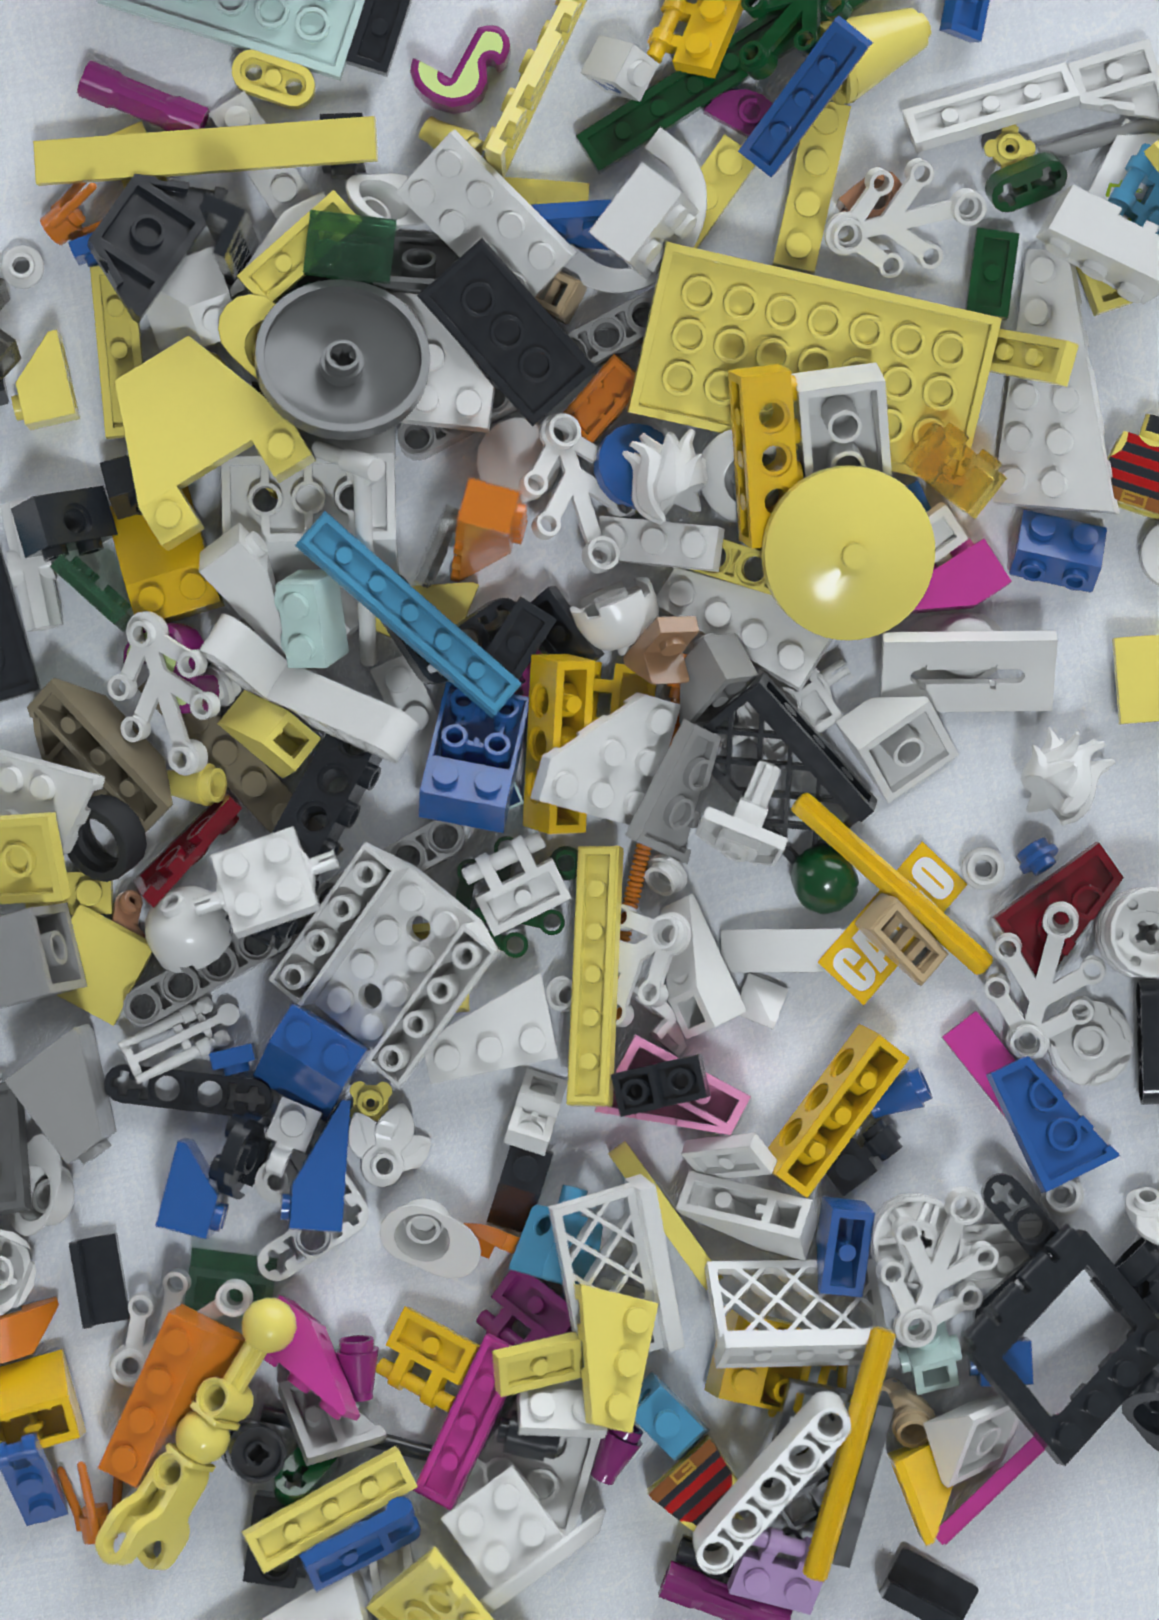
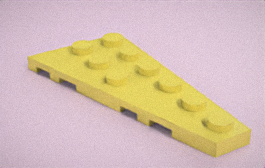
M556 0L555 5L558 7L551 20H546L538 37V45L535 51L529 48L521 62L518 71L521 73L519 82L515 89L510 87L500 109L503 113L496 127H491L482 147V150L485 151L483 158L502 177H505L587 0Z
M436 1547L377 1592L366 1607L379 1620H494Z

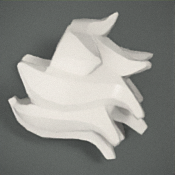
M689 429L680 441H678L673 432L666 433L663 445L643 433L639 437L642 443L632 441L629 445L639 454L628 451L622 452L633 470L632 502L634 507L644 518L660 525L666 522L665 516L674 504L695 513L701 511L698 491L704 488L708 482L707 461L705 458H702V454L695 455L692 444L695 436L693 429Z
M1051 727L1047 728V739L1044 746L1039 749L1034 744L1032 745L1031 759L1022 770L1021 782L1024 788L1031 793L1026 811L1032 813L1051 809L1060 820L1062 826L1074 823L1084 817L1094 801L1100 776L1116 764L1114 759L1093 762L1090 760L1095 751L1105 747V743L1092 740L1078 746L1079 731H1076L1068 741L1064 742L1063 738L1058 739Z

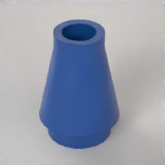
M918 1067L911 1071L905 1068L897 1075L872 1109L871 1113L875 1119L885 1115L925 1107L924 1102L933 1099L928 1083L920 1068Z

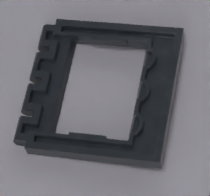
M1064 1224L1045 1244L1046 1250L1052 1256L1051 1258L1044 1252L1039 1251L1017 1274L1016 1278L1023 1288L1021 1289L1014 1282H1010L987 1307L995 1319L992 1320L987 1314L981 1313L961 1335L969 1345L964 1354L1056 1464L1063 1466L1070 1462L1119 1408L1126 1397L1139 1386L1159 1363V1319L1086 1230H1075L1069 1224ZM1084 1269L1091 1277L1090 1282L1110 1307L1123 1316L1132 1329L1126 1334L1127 1340L1115 1353L1110 1352L1098 1365L1099 1371L1087 1384L1081 1383L1070 1395L1071 1401L1059 1415L1053 1414L1050 1416L1002 1357Z

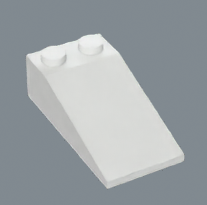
M877 362L792 373L798 384L796 386L797 401H793L794 418H797L801 429L798 451L803 469V479L826 468L847 465L871 468L892 477L886 384Z

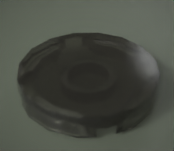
M448 504L445 505L419 563L413 581L414 584L427 589L435 581L448 552L453 532H456L460 509Z

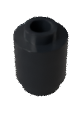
M512 1410L510 1418L501 1416L496 1442L504 1444L502 1453L543 1462L544 1458L555 1460L561 1436L518 1435V1415L516 1410Z

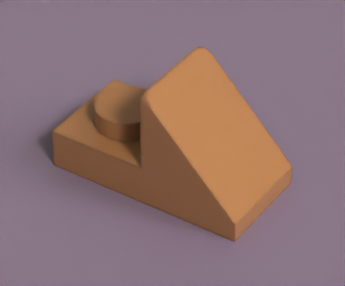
M696 616L657 617L623 657L625 666L651 684L688 683L690 678L683 651L700 632Z

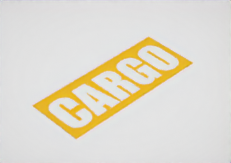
M923 841L920 842L896 870L943 913L968 885ZM881 890L876 893L818 961L863 1006L897 968V965L855 925V922L876 897L883 893ZM900 923L888 938L892 940L903 925ZM914 935L901 949L902 953H904L906 949L916 939Z

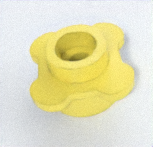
M1016 124L1001 128V133L994 140H988L984 145L985 155L992 157L1001 169L1033 156L1036 149L1033 141L1025 140L1020 135ZM1006 146H1013L1014 151L1011 153L1007 152Z
M362 1081L353 1083L350 1087V1094L353 1096V1108L350 1110V1119L355 1112H358L378 1122L379 1118L389 1110L388 1099L392 1095V1087L387 1082H380L377 1085H366ZM370 1098L375 1101L373 1107L367 1105V1100Z

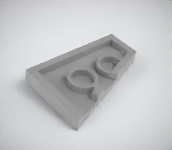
M683 719L658 771L652 779L648 791L633 816L625 836L688 864L691 849L687 848L686 844L690 829L698 827L701 813L696 811L700 791L709 785L721 739L720 736Z

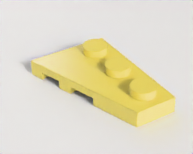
M574 1284L575 1300H579L581 1322L577 1324L578 1340H582L584 1368L581 1370L585 1421L587 1424L632 1433L659 1303L582 1284Z

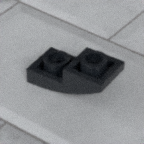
M702 1054L611 1074L620 1117L711 1096Z

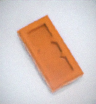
M614 354L563 411V413L573 416L579 422L581 436L593 444L597 442L629 404L636 371L617 354Z

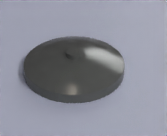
M334 279L318 281L302 286L287 294L266 315L259 329L255 348L257 380L262 393L273 409L290 424L305 432L336 440L368 438L398 425L419 403L427 385L430 368L428 340L422 325L413 312L389 292L374 285L354 280Z

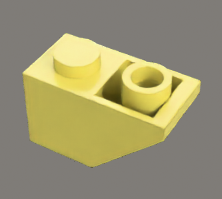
M246 690L239 695L217 723L282 779L295 772L322 739L288 710Z

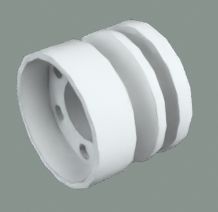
M1159 887L1126 890L1114 895L1102 907L1095 923V942L1101 958L1114 971L1128 977L1159 978ZM1137 925H1148L1150 931L1145 934L1147 941L1136 940L1135 935L1139 932Z
M920 1193L899 1194L884 1202L876 1211L869 1251L876 1264L886 1257L897 1259L906 1270L904 1279L906 1286L920 1288L921 1284L904 1245L900 1244L892 1235V1225L898 1218L904 1216L910 1217L921 1227V1235L928 1239V1245H924V1248L931 1260L948 1214L945 1210V1205L933 1197ZM912 1225L905 1226L902 1229V1238L908 1237L911 1234ZM963 1230L949 1265L960 1260L964 1250ZM891 1266L885 1273L889 1277H893L897 1267Z

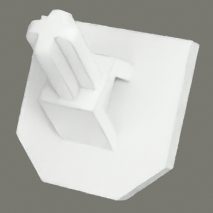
M759 761L756 764L744 796L741 795L733 816L707 806L695 834L711 847L720 850L725 857L731 860L776 866L786 847L788 838L763 829L762 826L767 816L768 804L780 777L781 769L772 763Z

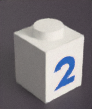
M599 35L580 73L606 93L640 102L659 63L633 43Z

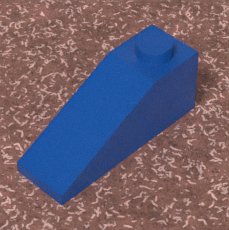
M341 1100L337 1104L292 1181L289 1194L282 1193L280 1220H288L287 1230L342 1232L351 1100Z

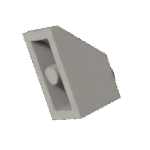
M708 633L693 643V649L684 659L690 679L688 683H680V725L683 719H686L700 727L703 726L745 691L759 675L735 633L722 635Z

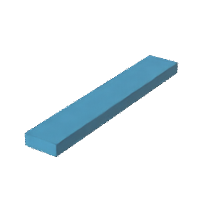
M326 511L322 513L295 544L301 552L491 718L498 713L522 684Z

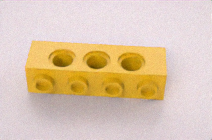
M779 364L728 370L739 541L752 549L762 548L764 531L773 509L784 494L803 479V469L796 456V444L800 443L801 429L797 418H794L793 401H797L796 386L798 384L791 370ZM772 403L774 408L772 417L768 421L761 423L759 419L761 409L766 404ZM775 446V459L770 464L763 466V453L769 447ZM778 489L779 497L777 502L772 507L766 508L765 498L771 490Z
M571 654L531 655L523 826L546 834L586 833V813L537 801L530 797L542 756L555 747H563L577 737V732L592 723L594 660Z
M859 1023L768 1147L769 1151L777 1159L772 1174L790 1188L808 1198L910 1058L880 1034Z

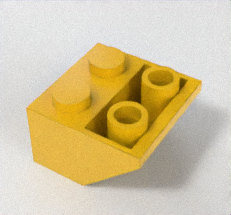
M733 1309L725 1316L727 1331H745L751 1325L750 1322ZM766 1316L764 1319L776 1330H788L793 1324L770 1316ZM713 1353L704 1390L720 1399L780 1412L789 1378L808 1381L811 1366L716 1368ZM797 1392L793 1406L796 1414L802 1408L805 1395L803 1393Z
M63 1349L0 1366V1442L6 1441L7 1445L21 1441V1437L24 1435L36 1433L42 1448L81 1438L86 1433Z

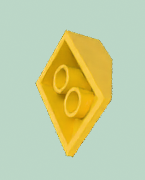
M186 486L181 490L196 513L189 487ZM110 506L118 535L113 537L134 615L139 612L150 611L162 617L166 623H171L225 606L221 594L199 573L200 552L207 547L202 531L167 551L161 546L143 515H133L118 520L112 506Z

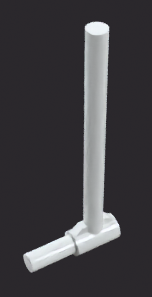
M317 440L312 446V455L339 465V468L346 472L349 479L354 481L355 537L373 552L371 485L383 477L385 463L381 458L356 449H343ZM358 601L360 664L363 666H373L377 664L376 616Z

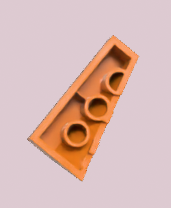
M473 478L468 479L457 518L456 541L453 554H457V556L454 555L452 561L450 581L459 583L509 555L514 543L522 545L528 524L527 505L521 502L520 491Z
M184 1304L169 1311L98 1469L135 1488L138 1487L155 1460L167 1451L165 1448L167 1443L176 1444L175 1433L178 1423L187 1413L194 1411L190 1405L192 1401H196L199 1386L209 1378L223 1379L245 1342L243 1334Z

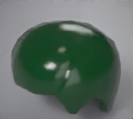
M822 844L808 848L794 860L790 874L791 883L798 900L806 909L825 915L841 911L855 899L859 885L856 869L831 846Z

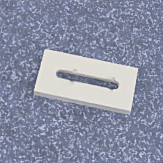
M1056 631L884 632L882 636L880 697L926 696L936 712L1052 711L1058 644ZM991 667H997V669H1018L1023 671V675L1019 678L914 679L911 677V674L920 670V668H927V670H991Z

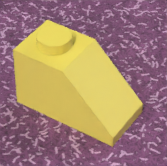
M57 329L47 332L16 381L18 395L11 396L17 421L24 420L25 425L30 430L80 419L63 339Z

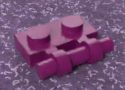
M513 1270L508 1272L491 1295V1298L503 1307L497 1316L485 1309L476 1319V1323L486 1330V1334L490 1333L513 1346L572 1332L566 1300L539 1278ZM517 1319L531 1329L525 1340L512 1330L513 1324Z

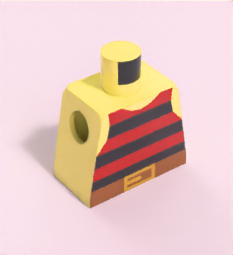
M1145 414L1139 435L1123 431L1117 438L1107 460L1111 463L1113 474L1111 483L1114 498L1118 502V508L1159 521V416Z
M707 1434L647 1489V1493L652 1500L694 1532L699 1523L738 1479L713 1439ZM739 1512L735 1513L732 1517L736 1520L744 1519Z

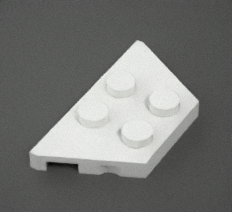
M0 749V816L55 812L63 854L71 853L78 838V830L81 825L85 824L91 810L87 807L93 791L102 789L105 777Z

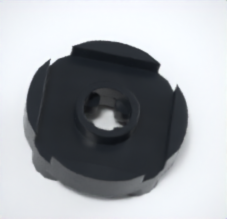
M251 1111L246 1112L243 1116L234 1113L229 1118L225 1128L226 1142L221 1155L217 1154L212 1160L208 1173L209 1179L217 1182V1190L221 1194L235 1199H242L245 1194L240 1192L244 1184L251 1187L255 1184L256 1173L265 1163L271 1141L263 1139L264 1128L268 1129L271 1123L269 1118Z

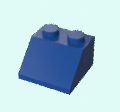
M183 1138L177 1141L155 1226L208 1239L214 1234V1231L219 1232L220 1229H223L229 1204L222 1202L224 1194L217 1190V1182L209 1179L210 1166L193 1139Z

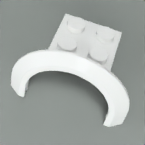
M661 127L645 146V149L673 171L683 192L642 162L589 231L593 237L624 260L631 268L618 269L601 265L570 244L578 253L562 270L580 280L584 286L606 293H628L649 287L656 283L665 241L694 247L700 236L707 210V189L704 175L692 153Z
M514 1464L441 1519L492 1589L491 1592L479 1599V1602L491 1614L600 1532L606 1510L602 1508L564 1537L539 1502L541 1500L517 1465Z

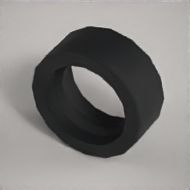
M101 794L90 798L87 807L91 810L85 824L80 826L76 843L71 853L67 855L70 861L83 874L93 880L109 882L119 879L144 858L147 841L145 829L138 815L129 805L114 796ZM90 819L103 824L112 833L118 846L119 857H113L96 843L91 833Z

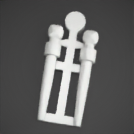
M202 997L198 999L196 1004L192 1006L188 1004L179 1009L177 1013L119 1042L118 1046L134 1075L136 1083L144 1082L199 1056L203 1058L209 1055V1053H213V1049L216 1047H226L230 1042L228 1033L225 1030H220L212 1036L211 1028L218 1024L223 1026L235 1024L239 1019L238 1008L231 1003L223 1004L218 1008L216 1016L206 1019L202 1014L211 1012L213 1003L209 997ZM198 1018L199 1024L184 1031L181 1023L187 1024ZM173 1028L176 1035L134 1055L130 1046ZM203 1032L206 1037L195 1042V1046L192 1047L189 1038ZM179 1043L183 1050H185L142 1073L139 1065L140 1062Z

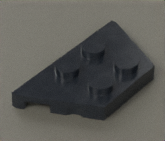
M134 174L89 238L87 243L89 250L130 316L138 324L207 226L199 209L206 192L225 200L229 192L225 188L215 186L214 190L190 187L189 182L173 179L161 181L154 176Z

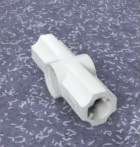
M20 499L0 505L5 527L4 531L9 550L6 551L11 581L13 587L18 590L26 632L53 629L64 625L54 581L57 580L55 560L45 562L43 556L25 558L11 512V508L27 500Z

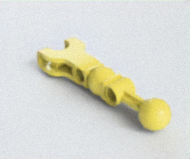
M264 1298L254 1301L247 1308L241 1322L245 1342L223 1379L209 1378L199 1386L196 1401H192L190 1405L194 1411L187 1413L178 1423L175 1433L176 1444L167 1443L165 1447L167 1451L155 1460L138 1489L131 1496L118 1503L104 1521L95 1540L96 1551L103 1562L124 1566L131 1564L137 1557L145 1567L154 1570H166L174 1564L189 1539V1516L207 1486L209 1472H213L215 1469L212 1462L219 1460L226 1452L230 1442L229 1429L237 1431L240 1427L239 1421L245 1419L251 1412L253 1394L248 1384L266 1354L285 1349L294 1338L297 1329L296 1318L288 1304L277 1298ZM124 1532L126 1536L120 1549L115 1553L113 1549L114 1540L118 1534ZM160 1540L161 1552L156 1558L154 1545Z

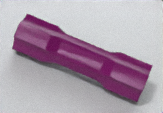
M92 60L85 66L78 84L77 93L79 97L106 108L117 109L161 127L165 131L203 129L208 123L210 113L208 107L181 96H172L128 78L121 72Z
M672 1560L667 1567L658 1592V1597L686 1608H695L723 1620H790L793 1612L790 1609L729 1594L726 1583L708 1577L701 1571Z

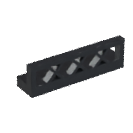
M206 192L199 209L213 240L217 242L212 253L227 284L232 286L237 279V275L245 268L255 254L260 242L246 209Z

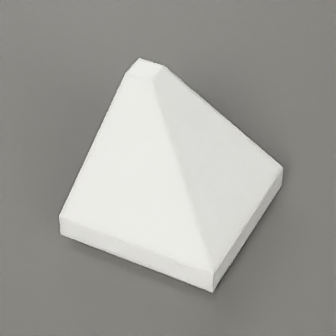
M748 973L740 993L747 1012L739 1016L774 1029L789 989Z

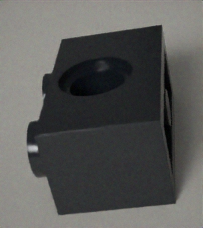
M104 485L37 495L11 508L25 558L43 556L45 562L68 556L69 551L78 550L79 556L89 555L103 550V542L118 535Z

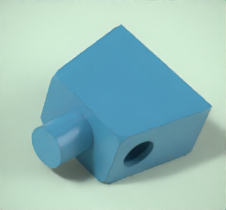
M563 1185L558 1204L586 1196L588 1191ZM536 1204L530 1211L509 1269L563 1285L549 1208ZM581 1211L562 1216L565 1232L575 1238L588 1220L587 1217L582 1216ZM597 1222L585 1241L586 1245L598 1252L600 1251L603 1231L601 1223ZM567 1240L568 1248H570L573 1243ZM581 1248L572 1262L573 1273L584 1279L597 1257Z
M653 1371L643 1379L635 1422L673 1460H680L710 1429Z

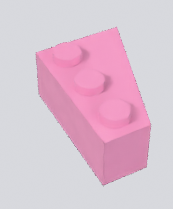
M635 1034L614 1073L670 1061L679 1057ZM706 1072L710 1097L624 1117L731 1135L751 1096ZM614 1087L613 1107H596L594 1112L620 1116Z

